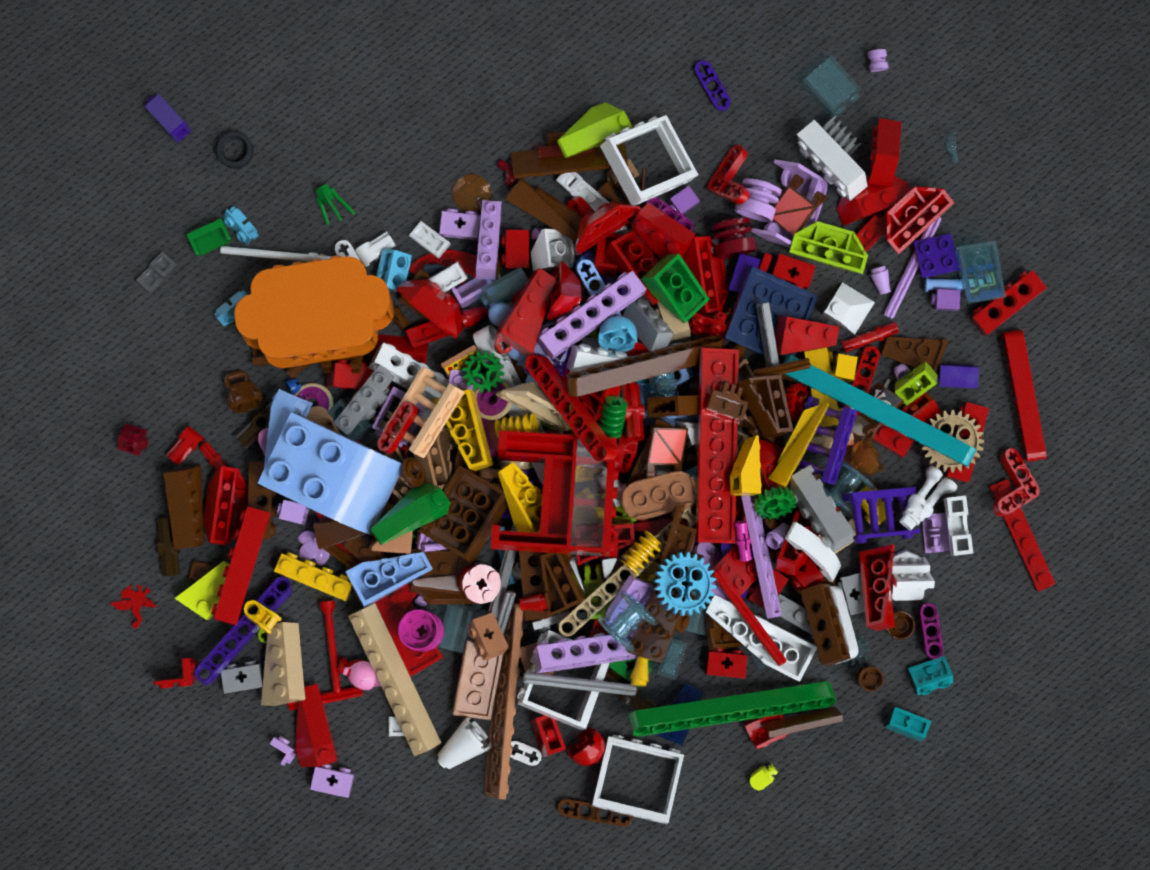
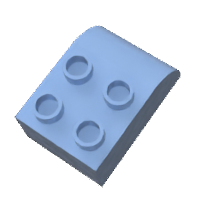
M291 412L258 484L333 520L372 535L371 528L378 522L402 471L400 469L402 463L308 418Z

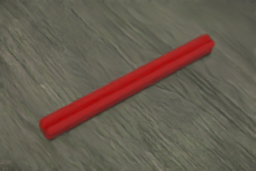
M715 570L712 576L716 578L719 586L777 665H783L787 661L785 656L722 570Z

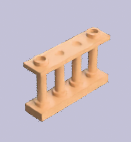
M424 366L416 374V378L400 402L401 404L402 402L409 401L414 405L419 402L432 411L427 421L418 415L413 422L422 427L417 437L408 432L403 437V439L412 444L409 450L422 458H425L464 394V391L451 383L446 388L432 379L435 373ZM428 385L442 394L437 404L422 395ZM401 423L395 425V432L401 429Z

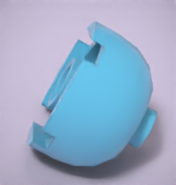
M623 316L610 317L600 326L598 342L602 348L607 350L611 348L614 349V352L629 351L637 343L636 327L630 319Z

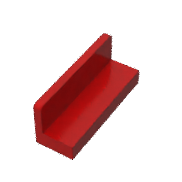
M378 334V342L369 353V363H371L378 347L383 343L391 344L396 350L410 355L418 363L427 364L429 343L411 349L407 337ZM390 360L393 365H396L393 360Z

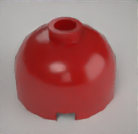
M587 728L576 737L580 738L574 746L570 744L567 750V755L575 763L589 766L594 763L598 764L603 759L606 745L603 736L596 728H593V730Z

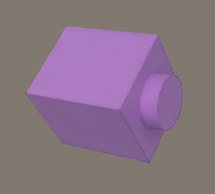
M690 186L670 198L671 204L669 206L684 215L697 206L700 200Z
M937 289L935 294L932 293L931 305H934V310L958 311L960 309L961 290Z

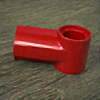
M188 426L181 433L178 442L168 452L167 456L180 466L188 455L198 448V443L200 441L203 442L204 437L191 426Z

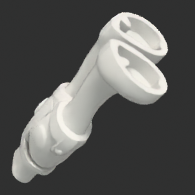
M934 466L927 468L924 485L917 494L910 496L906 509L902 512L903 517L899 520L910 531L915 525L918 526L921 521L932 515L933 506L942 495L946 493L951 494L957 490V485L952 480L943 478L935 491L925 500L930 489L943 476L942 472Z

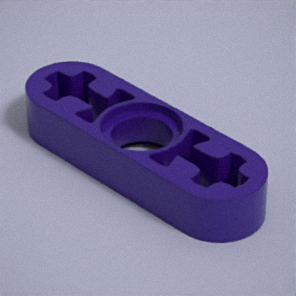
M705 60L699 61L695 66L697 78L715 109L726 111L731 104L729 95L712 65ZM700 65H703V67L707 66L708 69L706 72L708 76L712 74L714 77H709L704 82L703 79H705L706 76L703 72L699 73ZM710 81H715L718 84V89L710 91L707 88V84ZM720 90L723 92L720 93L721 99L727 100L725 102V107H723L722 105H717L719 99L716 94H718Z

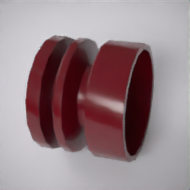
M730 218L711 227L712 232H720L713 236L714 239L723 240L722 243L716 245L718 259L737 257L740 253L746 255L757 251L755 237L745 236L752 230V227H744L751 224L750 218Z

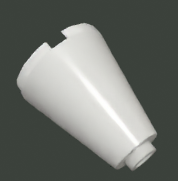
M468 717L463 720L438 753L437 760L443 768L451 769L488 751L492 747L491 742L487 743L486 739L488 736L475 721L469 722L471 718Z

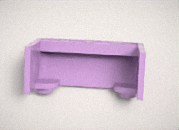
M774 160L776 165L784 169L781 175L784 187L787 188L792 177L797 174L804 178V183L797 191L808 200L812 201L817 191L826 195L828 185L824 178L799 163ZM822 204L815 210L802 229L817 222ZM769 222L764 227V230L755 228L751 230V232L767 241L788 248L791 247L793 236L776 223Z

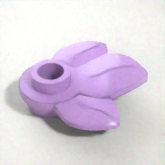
M309 530L302 532L298 536V540L303 544L299 551L300 559L311 560L315 558L319 566L324 565L330 554L324 549H318L315 532Z

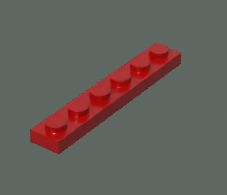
M1008 479L990 486L995 501L1013 491ZM1014 494V495H1013V500H1014L1015 503L1019 504V503H1018V500H1017V498H1016V496H1015V494ZM1008 503L1002 505L1001 509L1004 510L1008 507ZM1021 507L1011 514L1004 516L1006 525L1037 592L1055 585L1056 583Z

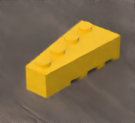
M470 389L464 390L463 396L448 418L446 425L469 469L477 471L493 466L475 392ZM440 398L433 399V402L437 404Z

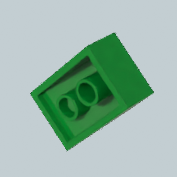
M679 253L666 255L641 278L651 294L682 323H686L710 300Z

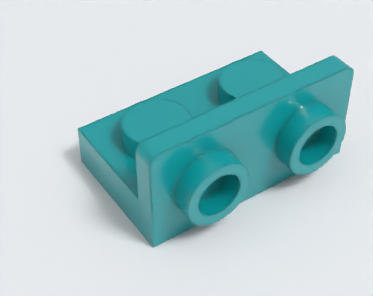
M945 656L908 668L917 695H927L935 689H944L953 683V674Z

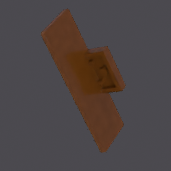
M567 131L547 133L549 149L511 153L514 178L610 169L611 166L600 145L565 158L557 141ZM625 142L616 146L628 166Z
M697 554V560L700 558L705 559L703 555ZM674 568L673 576L678 578L680 572L677 568ZM693 570L691 575L692 578L696 581L698 572L696 570ZM683 581L682 585L687 587L688 583H685V581ZM672 588L671 595L673 598H676L678 596V591L676 588ZM652 589L627 652L662 663L674 632L683 634L689 625L690 616L687 615L686 611L684 616H680L679 611L676 614H672L673 608L665 610L667 604L660 605L659 603L662 598L655 597L659 594V591ZM690 592L691 599L695 600L696 597Z

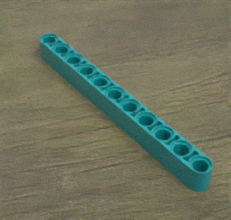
M787 354L783 363L792 362L800 359L790 354ZM812 365L808 369L785 374L966 467L969 466L977 451L974 447Z

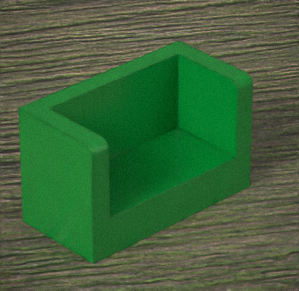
M222 218L186 234L197 257L233 242Z

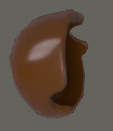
M898 610L893 612L895 627L887 629L888 633L893 638L899 640L909 638L915 631L914 618L906 611Z

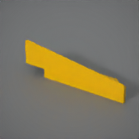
M826 402L804 410L778 460L779 464L769 476V480L785 488L787 487L791 476L796 471L822 421L829 403Z

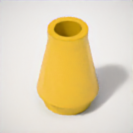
M637 657L630 676L632 685L646 687V683L649 682L648 659Z

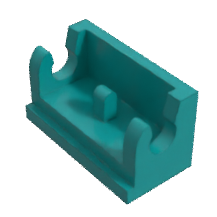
M897 707L891 711L890 719L885 728L920 742L926 738L931 724L930 720Z

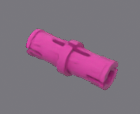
M737 521L734 524L739 560H752L749 544L751 543V538L748 536L747 521Z

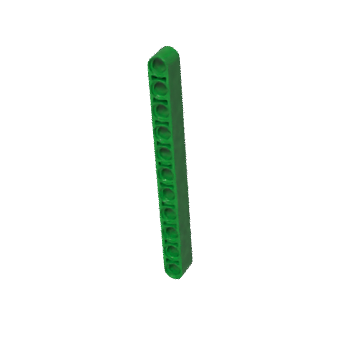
M819 682L637 710L630 713L628 719L633 735L638 737L826 708L836 703V697L829 682Z

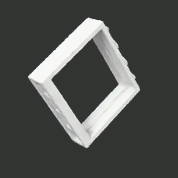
M667 115L660 118L655 116L649 119L648 123L642 121L631 130L629 127L619 132V135L613 133L606 137V141L600 145L628 200L633 206L687 184L698 176ZM656 129L680 175L640 191L616 145Z
M548 630L540 634L537 644L549 641L556 643V641L561 639L573 640ZM589 647L591 652L596 653V649ZM532 655L530 661L532 666L526 673L537 674L534 656ZM609 663L596 665L591 680L603 681ZM525 683L524 688L519 690L517 695L519 699L518 705L580 730L586 729L599 694L596 691L586 692L578 717L575 720L528 701L533 684Z
M620 735L608 737L592 806L668 824L684 755L680 754L679 750L669 748V751L661 749L662 746L657 744L646 746L642 745L643 741L631 739V742L626 741ZM612 745L676 761L664 814L600 799Z

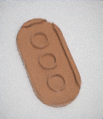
M674 471L654 476V478L635 481L624 490L621 498L622 507L628 516L636 520H645L672 513L674 507H677L678 504H684L685 509H687L697 498V483L691 475L682 471Z

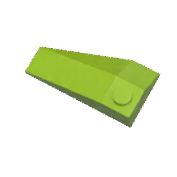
M605 102L590 108L557 142L565 158L602 145L606 141L605 138L611 134L619 135V132L629 127L631 130L633 127L623 110Z

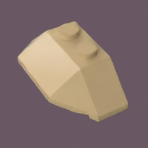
M527 382L496 393V396L530 415L532 413L535 414L538 419L561 432L567 431L569 428L567 422L546 394L539 389L540 386L534 382Z

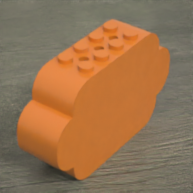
M332 256L327 260L313 259L308 263L294 262L290 266L276 265L272 269L259 272L251 283V294L243 297L237 303L234 314L236 327L247 345L254 349H260L268 363L272 366L289 368L370 353L378 342V330L384 329L391 323L394 316V307L386 283L377 276L368 275L360 260L350 256Z

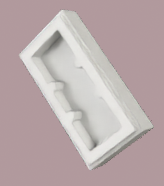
M422 221L409 234L411 239L438 259L451 245L449 241Z
M457 261L428 280L437 283L446 292L465 281L468 277Z

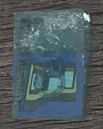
M996 241L960 246L955 249L960 269L958 272L968 304L1006 297Z

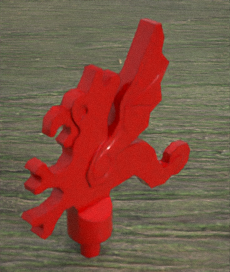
M139 584L137 585L139 588L137 592H134V589H130L133 587L132 585H129L125 591L120 592L123 594L121 596L122 599L129 598L131 600L110 603L116 607V610L126 611L132 608L133 615L137 618V622L132 624V627L135 629L142 622L140 615L142 605L148 608H156L153 601L145 597L146 594L151 593V590H148V587H146V590L142 592V585L139 586Z

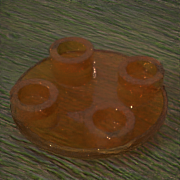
M469 174L456 182L453 197L456 204L462 210L478 212L482 210V200L490 201L491 188L483 177Z

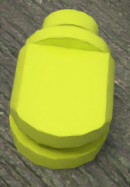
M770 764L769 768L765 765L761 766L751 774L750 784L755 790H763L775 779L773 774L776 775L778 773L773 764Z

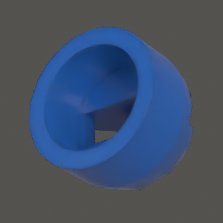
M290 379L285 382L290 393L293 395L298 393L302 384H296L299 382L298 379Z

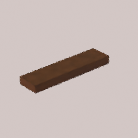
M837 707L766 722L763 723V729L769 738L842 722L843 717Z

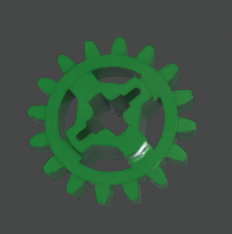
M478 351L477 357L470 355L471 361H465L468 367L463 368V372L467 373L463 376L464 380L469 379L467 386L473 385V391L479 388L480 393H483L484 389H487L488 393H490L491 387L497 389L496 383L503 382L499 377L505 375L504 372L500 371L504 368V365L498 364L501 361L500 358L494 359V353L487 356V351H484L483 355H480ZM484 360H488L493 364L488 365L484 362ZM477 362L476 369L471 371L472 366ZM481 364L485 371L489 370L486 372L487 380H485L482 374H478L481 372ZM497 373L495 379L490 382L491 375ZM479 379L483 382V384H479L474 380Z
M782 486L778 488L772 487L770 491L765 489L764 494H758L759 498L754 499V508L757 516H761L762 519L768 517L769 520L772 518L779 519L781 515L785 517V513H791V508H795V503H797L793 490L789 491L788 487L782 489Z

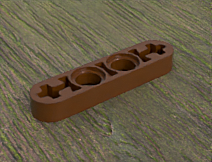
M563 799L558 805L559 813L565 817L617 826H628L632 822V816L627 815L629 820H625V823H622L620 818H615V822H612L613 811H610L608 819L603 820L599 816V812L602 809L593 807L590 802ZM568 802L570 807H575V803L579 804L577 815H573V810H568V813H564L561 805H565ZM587 805L591 808L589 816L581 815L580 809L582 806Z

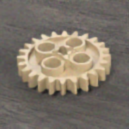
M954 410L951 411V415L944 411V417L936 414V421L930 419L932 426L938 430L943 425H949L952 429L948 434L950 436L953 435L955 425H958L956 439L974 447L977 451H983V448L979 446V444L984 443V440L979 439L983 432H977L981 426H974L973 424L976 419L974 418L969 421V414L962 417V411L958 415H955ZM960 431H969L970 437L966 440L961 439L959 436ZM926 446L922 448V451H928L925 458L932 457L930 464L937 462L936 469L942 465L944 466V472H946L948 467L951 468L952 473H954L955 468L962 472V466L964 465ZM976 451L974 457L980 458V455ZM974 459L971 460L972 464L976 463Z

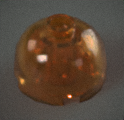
M864 437L852 446L850 452L852 460L849 462L854 471L858 469L864 475H874L885 469V464H880L879 462L880 454L871 440L867 442V438Z

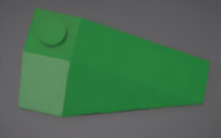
M429 482L424 483L422 486L410 490L371 528V532L381 546L447 515L450 501L440 487Z

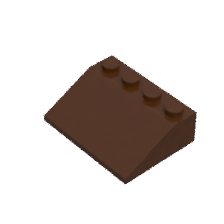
M459 465L443 491L450 501L447 515L423 525L419 532L473 564L492 533V525H497L508 504L503 490Z

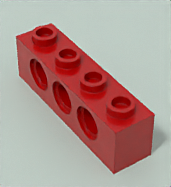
M1033 270L1029 273L1024 271L1017 277L1019 280L1013 285L1010 282L1002 289L1004 291L1002 297L990 298L987 301L989 305L985 308L980 306L972 312L974 316L971 320L984 336L991 333L1047 288ZM1019 286L1026 288V295H1021L1018 292ZM1004 297L1011 299L1012 305L1010 307L1003 304ZM989 309H994L997 312L995 319L989 317Z
M969 402L964 403V406H960L958 413L962 411V417L969 414V419L975 418L974 426H981L977 432H983L989 408ZM955 425L953 431V435H955V438L959 427L958 425ZM962 430L959 436L960 438H969L970 432ZM970 462L969 469L962 466V472L955 468L954 473L948 467L945 477L969 483L974 464Z

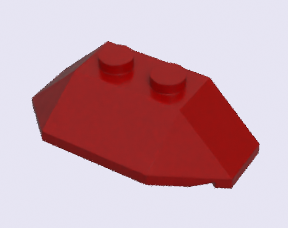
M870 175L867 176V187L851 201L846 196L841 198L836 209L842 225L845 226L887 211L910 190L909 184L894 176L892 187L869 183Z
M913 186L886 211V241L897 254H900L954 204L953 200L943 188Z
M612 201L609 204H602L594 214L589 213L585 215L580 222L575 246L576 255L579 256L633 221L641 208Z
M710 236L694 237L684 262L710 299L700 310L703 313L722 312L723 305L729 294L724 259H718L716 245L712 242Z
M560 261L551 274L556 280L546 309V319L549 321L570 312L573 307L579 305L582 299L580 279L563 261Z
M431 280L403 281L397 287L396 291L443 331L451 334L455 339L462 332L463 325L459 303L456 302L452 295L446 294L437 283Z
M759 439L761 494H764L765 489L770 491L772 487L778 488L781 486L768 478L778 466V460L784 448ZM790 479V481H789V483H788V485H787V487L789 488V491H790L791 479Z
M219 466L208 484L203 525L209 543L228 545L234 539L237 528L241 529L243 522L239 520L242 510H247L248 486L237 468Z

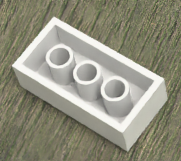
M815 120L797 134L799 141L797 144L800 147L799 151L806 159L810 158L813 167L818 172L821 170L825 174L824 178L829 184H834L837 187V192L843 198L846 196L851 201L867 187L865 172Z

